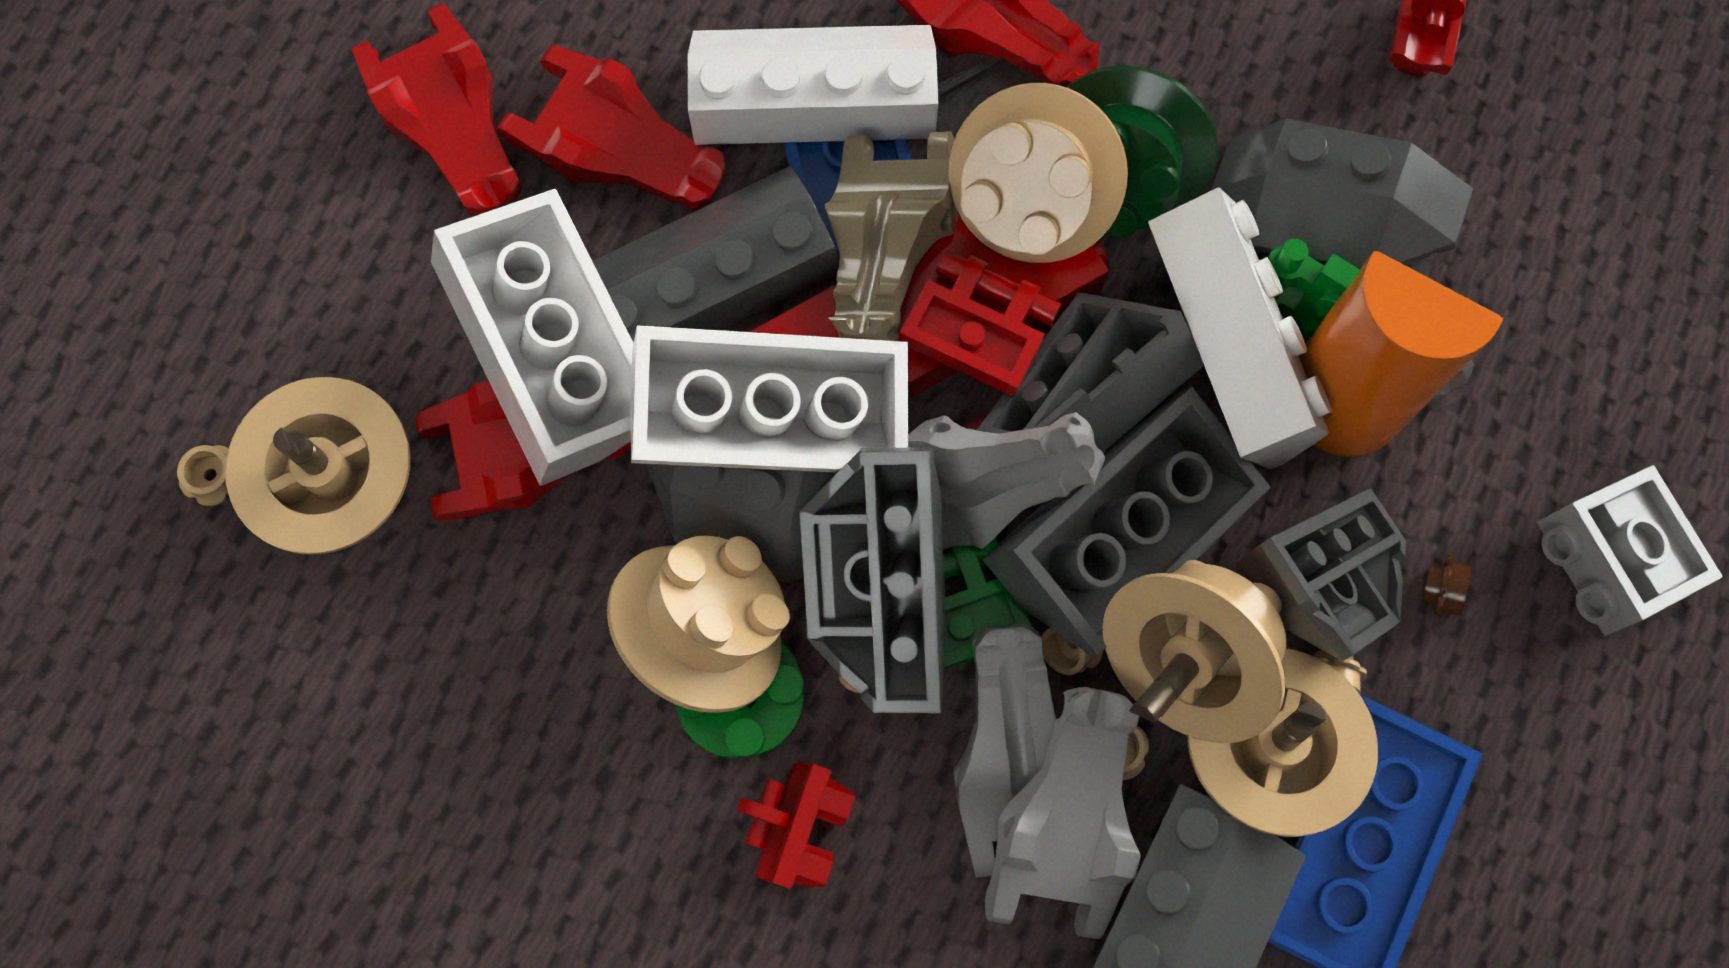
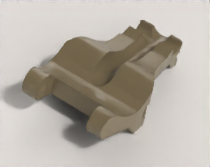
M951 131L930 132L927 141V159L873 161L874 145L870 135H851L846 138L843 146L839 181L831 200L824 204L840 253L836 277L837 285L833 290L836 310L834 317H828L840 338L884 341L899 339V332L902 328L900 309L916 265L937 240L953 235L955 231L958 212L952 198L949 182V160L954 142Z

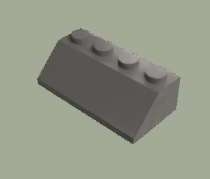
M792 166L784 168L592 261L633 343L637 325L723 331L837 276L839 268V257L836 247L808 191Z
M1193 387L1168 396L1103 453L1105 460L1093 488L1091 484H1084L1073 489L1066 497H1055L1044 502L983 558V561L1024 611L1090 656H1098L1107 647L1103 641V618L1110 600L1118 590L1138 577L1155 573L1172 574L1184 562L1197 560L1271 488L1251 461L1240 457L1233 438Z
M1180 784L1093 968H1256L1306 855L1276 835H1270L1247 827L1227 814L1213 799Z

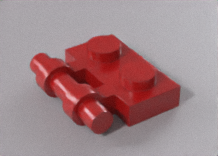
M946 250L938 263L936 274L955 282L952 290L927 280L899 332V341L908 342L909 348L1015 397L1045 336L1044 333L1025 325L1024 322L1028 317H1031L1051 327L1062 303L1040 294L1041 287L1028 280L1023 279L1019 284L988 270L989 262L971 255L967 260ZM979 293L1008 308L1004 314H1001L973 301L972 298Z

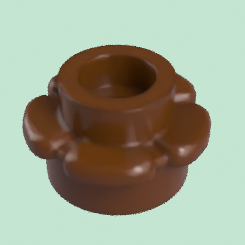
M1451 554L1445 557L1444 566L1430 564L1423 595V602L1436 604L1434 614L1438 617L1441 616V612L1461 616L1468 591L1472 565L1452 562L1453 555Z

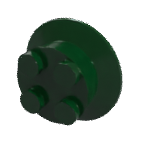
M1119 65L1088 72L1066 87L1091 100L1108 116L1115 126L1125 149L1128 168L1126 194L1116 219L1106 233L1116 238H1127L1133 235L1136 230L1149 227L1148 221L1199 197L1212 178L1217 163V135L1207 110L1185 86L1155 70Z

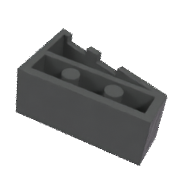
M1078 292L1043 339L1042 345L1016 396L1013 397L1003 393L976 431L1001 434L1050 426L1060 417L1076 412L1090 424L1094 432L1096 447L1104 453L1200 370L1204 363L1181 311Z

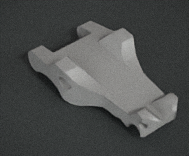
M1076 412L1060 417L1050 426L1001 434L966 429L953 422L949 417L941 416L924 421L908 434V447L932 448L941 493L943 550L953 546H975L982 549L1024 509L1047 502L1055 497H1066L1073 489L1084 484H1091L1093 488L1105 460L1103 452L1096 447L1094 432L1090 424Z
M1025 623L1013 624L1007 627H985L972 638L973 655L976 665V719L967 747L961 759L954 767L953 774L957 803L975 878L992 876L996 856L992 842L998 841V818L1008 803L1041 770L1049 742L1053 736L1054 723L1057 719L1043 657V639L1037 630Z
M1079 687L1063 692L1065 697L1063 713L1059 719L1055 720L1053 736L1049 742L1041 770L1008 803L998 818L995 864L985 896V913L989 922L1011 924L1021 894L1079 903L1074 924L1076 935L1101 939L1125 886L1136 878L1141 857L1128 826L1122 795L1129 733L1137 726L1139 716L1129 712L1133 704L1126 696L1100 689Z

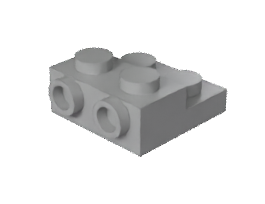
M1654 465L1581 498L1537 522L1544 534L1541 542L1544 554L1552 563L1563 566L1578 591L1576 606L1579 613L1587 621L1597 624L1604 636L1640 622L1723 577Z

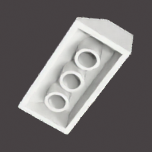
M931 25L693 31L688 50V114L695 145L845 141L851 135H870L872 140L928 139L930 132H936L939 105L937 59Z
M1218 187L1148 221L1240 457L1269 469L1284 465L1330 434L1323 418L1324 415L1332 412L1329 399L1317 376L1307 379L1298 357L1307 352L1305 341L1293 317L1282 318L1274 297L1282 294L1283 289L1270 260L1267 257L1262 260L1258 259L1251 239L1259 235V230L1246 202L1241 200L1235 203Z
M556 188L434 230L431 263L539 485H545L598 463L631 442L630 404L632 350L634 343Z
M637 325L632 350L630 404L631 463L837 473L861 448L908 447V342Z

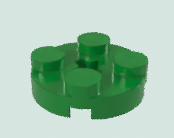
M782 642L781 660L775 678L770 686L757 698L756 703L751 708L744 706L734 711L708 713L686 709L674 704L682 727L696 744L707 752L721 758L750 759L772 752L787 741L798 726L803 713L805 684L796 658Z

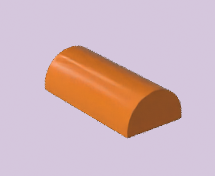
M1373 251L1307 341V352L1298 356L1307 379L1317 376L1321 382L1332 409L1331 413L1323 416L1330 434L1313 444V446L1329 454L1344 457L1366 455L1385 446L1492 339L1499 329L1503 318L1383 253Z

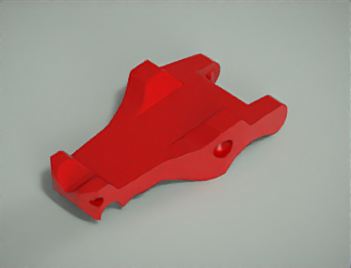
M896 0L919 25H931L935 45L950 56L955 57L965 53H979L1003 58L1043 80L1044 83L1067 87L1080 76L1098 69L1099 40L1097 42L1088 40L1081 32L1078 23L1070 21L1065 14L1056 9L1047 0Z
M441 3L427 10L431 18V26L438 31L437 34L381 62L379 61L378 51L372 48L368 40L351 49L366 85L368 95L387 128L431 157L460 198L467 213L477 216L500 208L516 199L522 189V185L510 165L494 129L492 106L493 78L487 67L486 60L476 42L471 39L447 6Z
M556 45L548 47L540 60V64L550 74L562 80L535 123L533 124L512 113H506L497 127V131L507 142L539 158L561 173L571 183L630 184L667 201L678 202L687 207L691 212L697 211L709 203L725 174L723 153L710 146L702 147L695 145L692 139L662 120L643 96L628 67L612 58L599 60Z
M489 381L475 383L466 393L425 409L415 415L419 437L431 438L450 432L461 489L436 495L430 499L432 516L436 521L459 520L470 516L504 510L528 509L569 476L566 475L545 485H539ZM631 442L627 443L626 445H624L614 453L610 454L600 462L606 459L623 456V453H625L628 450H631Z

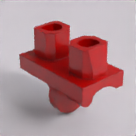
M1401 0L1388 62L1394 63V67L1398 71L1422 77L1430 72L1447 75L1454 64L1467 0Z
M794 762L786 785L767 779L759 803L744 798L739 799L736 811L753 818L745 844L763 849L754 877L789 889L792 888L793 883L825 887L834 863V853L807 844L815 818L843 827L849 818L856 797L854 792L829 779L832 770L810 763L805 765Z

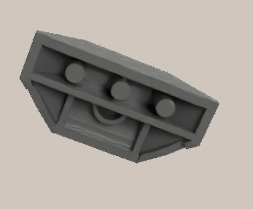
M1283 119L1229 139L1210 190L1212 191L1219 187L1235 203L1241 200L1246 202L1259 230V235L1251 239L1255 251L1270 254L1271 251L1276 247L1282 246L1288 239L1297 238L1306 243L1309 252L1308 256L1325 265L1334 253L1358 269L1362 268L1373 251H1379L1407 266L1436 252L1441 254L1455 249L1473 194L1471 186L1413 143L1291 119Z
M861 448L799 511L807 637L837 673L861 694L860 698L873 713H941L946 610L941 493L932 448Z
M646 464L674 542L679 543L696 536H715L728 540L735 536H742L756 544L761 552L762 561L777 580L790 584L804 576L799 511L836 474L835 472Z
M1371 488L1270 537L1235 564L1243 577L1252 583L1265 584L1277 593L1282 605L1279 615L1286 630L1341 661L1353 656L1400 623L1403 577L1399 560L1405 557L1406 540Z

